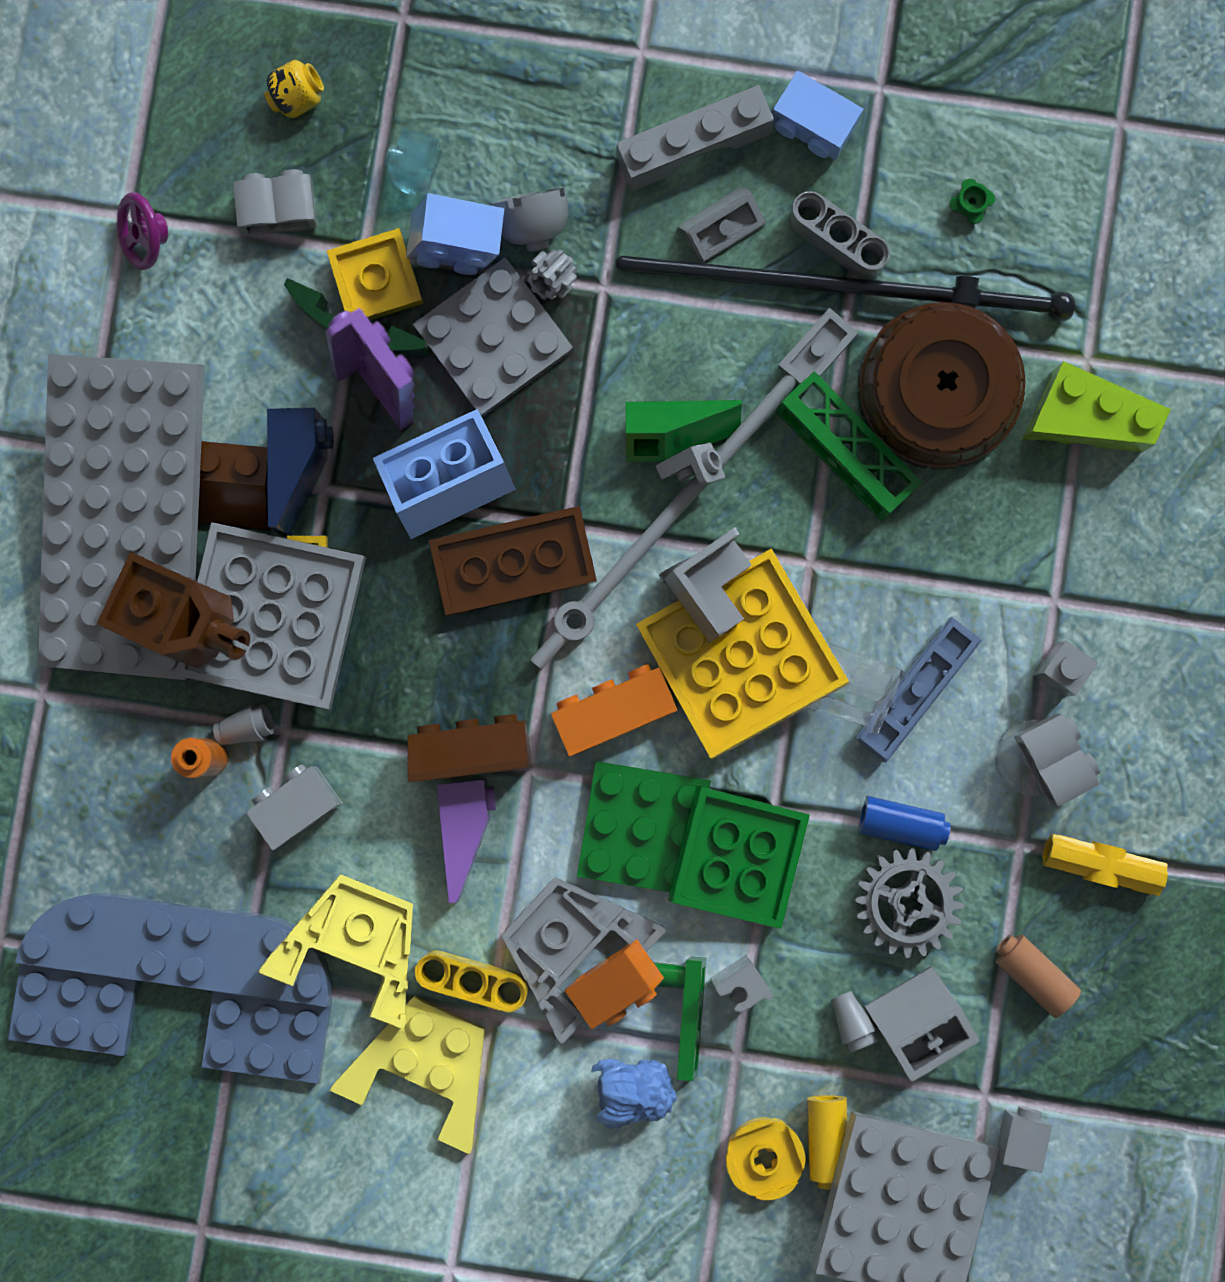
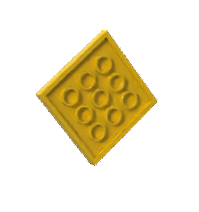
M772 548L750 560L749 562L752 565L722 586V589L744 619L711 643L708 642L679 600L636 624L711 760L718 758L849 685L848 678Z

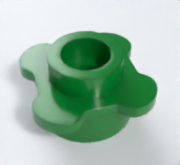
M966 179L961 184L962 190L960 193L951 198L949 206L953 212H960L965 215L969 223L978 224L983 220V212L986 208L994 204L995 195L984 185L976 183L974 179ZM969 199H975L976 203L974 205L970 204Z

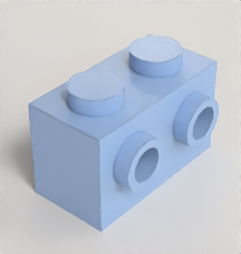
M797 70L774 107L772 116L775 129L780 134L790 139L796 137L807 143L810 151L822 158L829 156L836 160L858 125L864 109Z

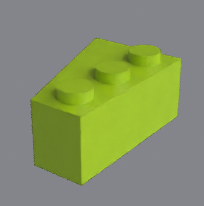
M1063 361L1052 371L1022 440L1034 441L1036 439L1055 441L1060 444L1070 445L1074 443L1093 445L1097 448L1144 452L1156 444L1171 409Z

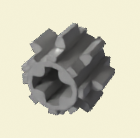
M560 249L558 251L551 250L548 254L542 250L531 261L533 266L527 271L529 274L527 282L530 283L531 290L540 295V298L544 300L547 298L552 300L557 295L562 299L573 288L571 284L577 279L575 275L577 267H574V260L571 256L568 257Z

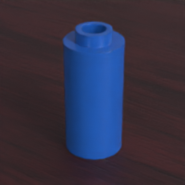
M867 795L861 811L858 833L937 851L939 845L947 844L951 824L945 822L944 813Z

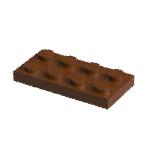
M580 506L429 540L444 611L447 617L597 583Z

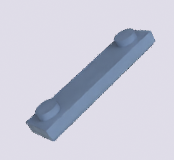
M952 616L949 617L854 739L886 763L982 640Z

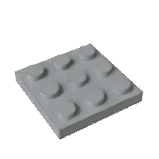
M506 257L413 323L414 328L423 340L427 341L431 351L474 409H478L482 418L574 351L572 345Z

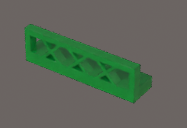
M815 371L785 397L775 411L880 521L885 519L922 483ZM813 385L824 396L823 409L808 408L799 396ZM830 404H831L836 410L830 409ZM817 416H823V422ZM830 417H844L850 423V437L835 436L830 430ZM857 432H858L863 438L857 437ZM844 444H850V450ZM857 445H871L877 451V465H863L857 458ZM884 460H885L890 466L884 465ZM871 472H877V478ZM884 472L898 473L909 485L894 497L884 486Z

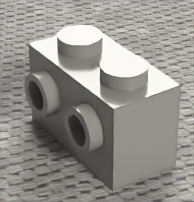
M302 764L283 777L287 783L276 791L269 787L251 800L255 806L246 811V814L272 851L281 849L343 805V802L317 766H310L306 769Z

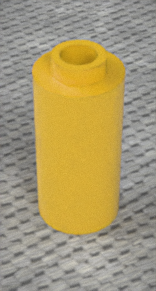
M816 1095L807 1098L809 1175L811 1181L818 1182V1188L831 1189L848 1124L847 1098L838 1095Z

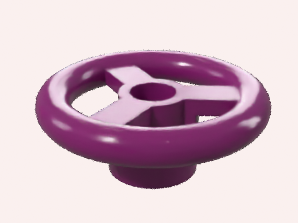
M131 192L121 199L118 206L116 219L118 238L123 253L131 265L139 270H148L154 266L158 259L160 245L167 242L168 227L165 218L160 213H154L152 206L144 196ZM129 210L131 212L132 220L130 224V232L128 227ZM137 243H140L147 251L143 259L134 249Z

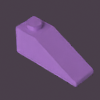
M487 779L437 785L449 903H456L461 899L491 818L490 810H496L494 787H487Z

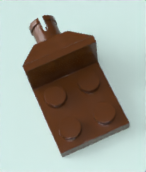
M132 552L129 553L96 623L162 656L195 668H199L216 658L219 652L229 659L238 660L244 656L246 650L233 645V641H238L247 646L250 644L249 632L232 626L234 615L231 596Z

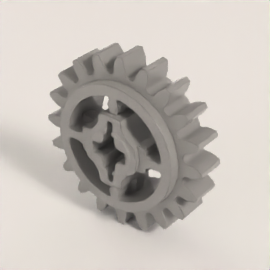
M907 848L904 859H902L898 850L892 849L891 862L889 863L885 858L878 855L876 859L880 868L877 871L867 866L864 868L871 878L870 881L858 880L856 882L859 887L865 890V894L855 896L853 900L864 904L865 908L856 912L855 917L869 920L861 929L862 932L869 934L876 931L877 933L872 941L876 946L888 940L886 950L889 954H894L898 946L901 945L902 954L906 958L910 957L913 946L916 947L917 952L921 956H926L927 943L940 950L941 944L938 936L943 935L952 939L954 936L947 928V925L949 923L958 925L962 922L959 918L952 915L953 910L964 908V904L953 900L954 895L963 891L962 887L949 886V882L956 876L955 872L948 871L941 874L945 861L938 859L930 865L931 853L928 851H924L919 859L916 860L914 848ZM912 870L909 879L906 878L905 882L900 886L888 887L884 885L893 875L902 871ZM926 877L932 881L937 890L938 906L929 902L926 897V886L924 885ZM913 892L912 899L917 901V905L915 908L908 907L906 912H904L905 906L900 904V899L902 896L909 897ZM878 899L886 901L892 909L893 922L891 928L887 927L880 916ZM930 918L933 920L923 930L905 934L908 926L911 927L917 919Z

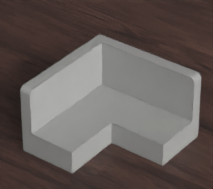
M736 527L678 566L664 579L709 643L744 619L722 589L723 585L752 565L734 541L740 534Z

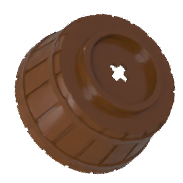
M939 302L925 304L909 309L899 314L898 317L893 318L877 333V337H874L867 347L863 357L864 362L861 363L858 374V400L862 416H865L864 421L866 425L899 459L902 458L903 461L914 466L931 467L930 469L943 470L956 468V466L962 467L983 458L984 455H988L996 449L1015 426L1025 397L1026 380L1024 365L1014 340L992 317L980 310L957 303ZM943 370L947 374L952 371L957 373L958 377L954 381L957 385L956 390L952 392L948 388L943 391L938 389L936 385L939 384L940 379L937 375L940 371Z

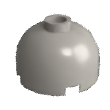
M565 187L547 189L546 193L532 192L490 203V206L504 208L501 236L512 244L526 245L527 252L550 247L548 240L558 236L563 231L569 216Z

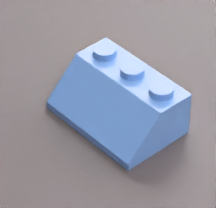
M478 409L373 458L396 513L411 539L516 490Z

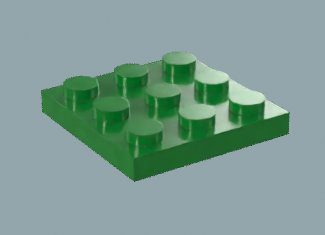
M596 761L577 877L670 892L696 786L710 789L711 780Z
M696 786L668 901L782 929L810 814Z

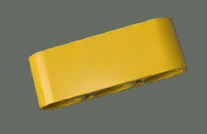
M434 950L428 952L418 961L415 967L417 982L427 990L504 1012L518 1010L524 1004L528 995V984L522 975L444 951ZM437 960L443 965L445 972L442 979L433 980L426 975L425 964L427 961ZM475 971L479 973L483 981L482 987L479 990L472 991L463 985L462 975L465 972ZM505 982L517 984L521 991L520 998L515 1001L504 1000L499 992L500 985Z

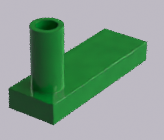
M691 956L686 959V965L653 962L664 977L657 985L658 987L684 989L677 1080L693 1082L698 1075L707 962L705 957Z

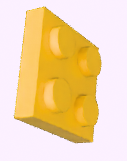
M400 228L326 250L345 311L352 313L360 308L368 320H372L424 304L410 258H406L407 249Z

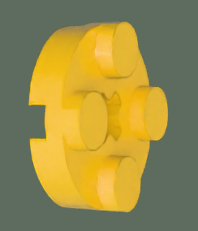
M759 1117L748 1120L740 1125L728 1138L725 1155L727 1170L734 1185L742 1192H746L748 1195L755 1196L756 1199L764 1201L775 1200L789 1194L798 1184V1179L801 1177L802 1170L804 1171L806 1162L805 1151L796 1132L781 1119ZM766 1148L768 1152L774 1151L776 1153V1157L771 1159L772 1166L766 1169L762 1163L755 1164L754 1158L759 1156V1150Z

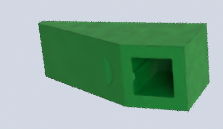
M742 400L625 402L626 462H663L692 446L710 442L712 444L730 437L741 425Z

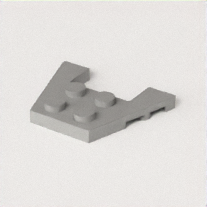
M554 877L501 936L536 997L538 1005L543 1010L554 1030L557 1040L563 1044L585 1020L576 1006L558 989L565 979L611 930L619 934L628 944L637 939L647 952L665 933L666 929L661 924Z

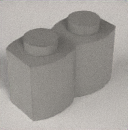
M290 169L282 171L280 176L274 178H265L263 174L252 173L244 175L242 180L233 182L237 228L242 235H264L279 231H300L318 227L314 185L310 174H303L301 170Z
M1054 714L1014 735L1023 757L1031 768L1050 806L1058 807L1099 785L1096 777L1100 773L1099 767L1090 753L1084 754L1080 749L1077 740L1081 739V734L1070 717L1065 719L1062 714Z

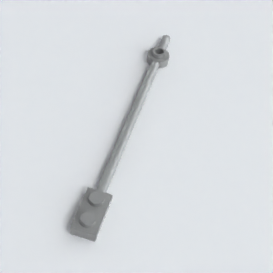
M831 308L822 315L779 363L777 368L785 376L717 450L722 460V468L796 385H800L814 371L821 377L856 338L858 332ZM695 475L582 602H568L559 608L555 616L557 630L530 659L542 670L568 640L580 641L591 633L594 626L592 613L708 484L700 485ZM572 615H578L582 619V625L577 629H572L567 625L568 618Z

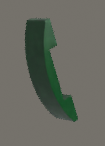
M287 278L284 286L294 301L310 320L326 332L330 321L335 316L324 312L328 302L323 294ZM391 326L388 333L391 343L387 346L395 357L402 355L405 359L428 357L431 349L427 341Z

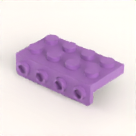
M360 308L352 313L344 311L330 321L329 328L326 331L334 377L337 381H341L355 371H358L400 431L413 424V409L415 408L413 403L415 398L413 387L415 385L411 379L414 376V372L402 355L395 357L387 346L391 341L383 327L378 322L372 325Z

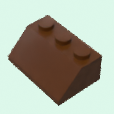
M201 441L198 524L211 525L212 522L236 528L270 531L268 527L267 447Z
M517 714L495 716V724L479 726V719L456 721V729L441 731L440 724L417 726V734L408 735V782L532 767L527 721H518Z

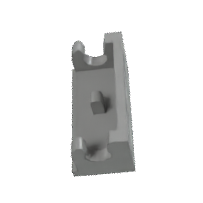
M747 954L711 977L713 985L720 996L732 993L733 991L734 994L730 997V1001L738 1002L734 1006V1010L737 1012L749 1009L764 998L768 1001L774 997Z

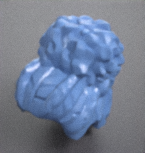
M610 1058L600 1060L592 1066L591 1072L601 1071V1075L598 1078L599 1106L601 1111L596 1115V1119L598 1122L603 1123L605 1127L613 1129L644 1120L651 1122L659 1121L661 1118L664 1119L667 1113H671L673 1103L677 1101V1097L672 1087L673 1079L669 1076L668 1069L664 1063L660 1064L656 1060H640L637 1065H629Z

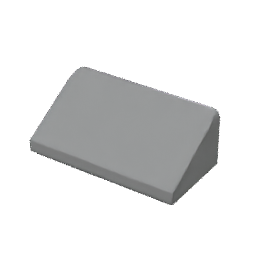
M739 187L681 223L678 227L699 261L704 263L764 226L766 222L751 191L744 187Z

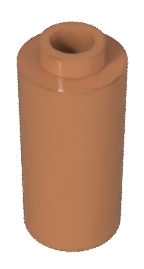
M1011 934L1008 935L995 949V952L998 954L995 963L1053 1018L1064 1014L1080 996L1081 989L1023 934L1017 937Z

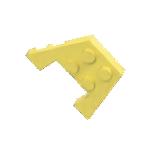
M340 874L260 966L258 973L293 986L307 950L309 948L315 949L380 975L382 982L368 1016L399 1029H404L406 1024L405 1002L406 990H408L407 971L408 955H410L413 904Z
M414 995L405 1005L406 1024L404 1029L388 1024L332 1085L330 1091L363 1105L379 1069H384L453 1101V1106L437 1140L470 1155L474 1144L485 1027Z

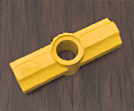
M1049 834L1042 853L1043 866L1081 875L1084 880L1118 888L1119 885L1149 895L1160 896L1168 878L1167 863L1126 853L1127 850L1095 841L1087 843L1060 834Z

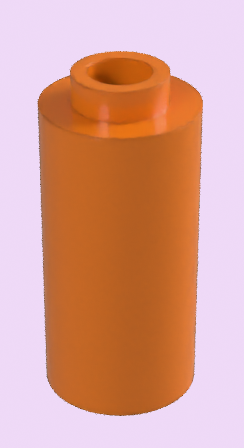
M186 738L179 741L173 748L171 763L174 770L183 777H214L222 773L226 768L228 753L225 746L219 745L215 739Z

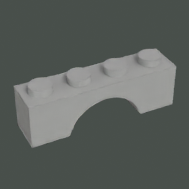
M757 85L617 142V160L632 192L666 178L675 168L700 154L723 147L738 149L770 136L774 118L760 85Z

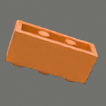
M646 664L628 672L630 680L615 685L613 679L593 687L594 695L579 700L576 694L557 702L558 710L552 712L551 715L569 757L677 712V707L660 668L651 670L649 664Z

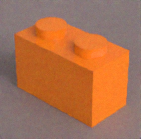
M636 939L579 976L565 989V992L592 1030L603 1022L608 1027L615 1024L627 1014L625 1008L633 1003L638 1008L648 1003L657 995L654 989L664 977Z

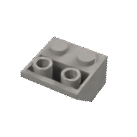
M932 966L864 1006L903 1073L911 1082L980 1042L959 1004Z

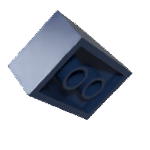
M315 408L267 409L268 527L283 537L292 535L328 460V449H333L334 447L333 427L327 426L326 419Z

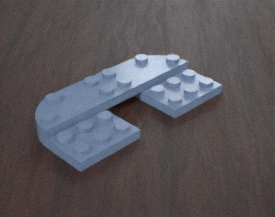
M103 892L81 895L60 902L48 909L32 924L25 934L15 962L20 964L8 1040L125 1056L129 1051L139 981L213 991L202 1068L318 1084L321 1080L332 1006L333 989L331 973L324 955H321L319 951L312 948L307 950L293 986L258 973L260 966L296 926L287 920L275 916L154 901L151 898Z

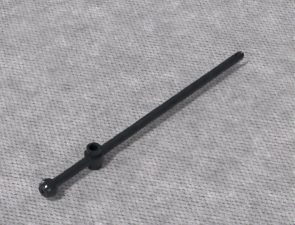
M620 256L615 262L616 267L622 271L957 303L975 309L976 307L983 306L1048 313L1049 317L1058 322L1071 319L1075 309V298L1065 291L1055 292L1050 297L981 291L978 289L979 278L971 276H956L955 287L948 288L631 256Z

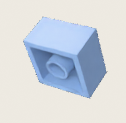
M427 193L411 213L406 258L417 260L416 264L428 268H438L440 264L452 266L455 272L465 275H475L477 271L481 272L499 255L504 208Z

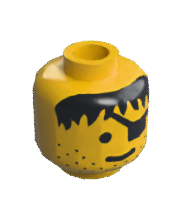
M291 60L268 75L266 80L268 91L264 92V96L268 105L275 113L281 111L286 117L294 119L319 105L324 86L317 71L310 63L304 65L301 61Z

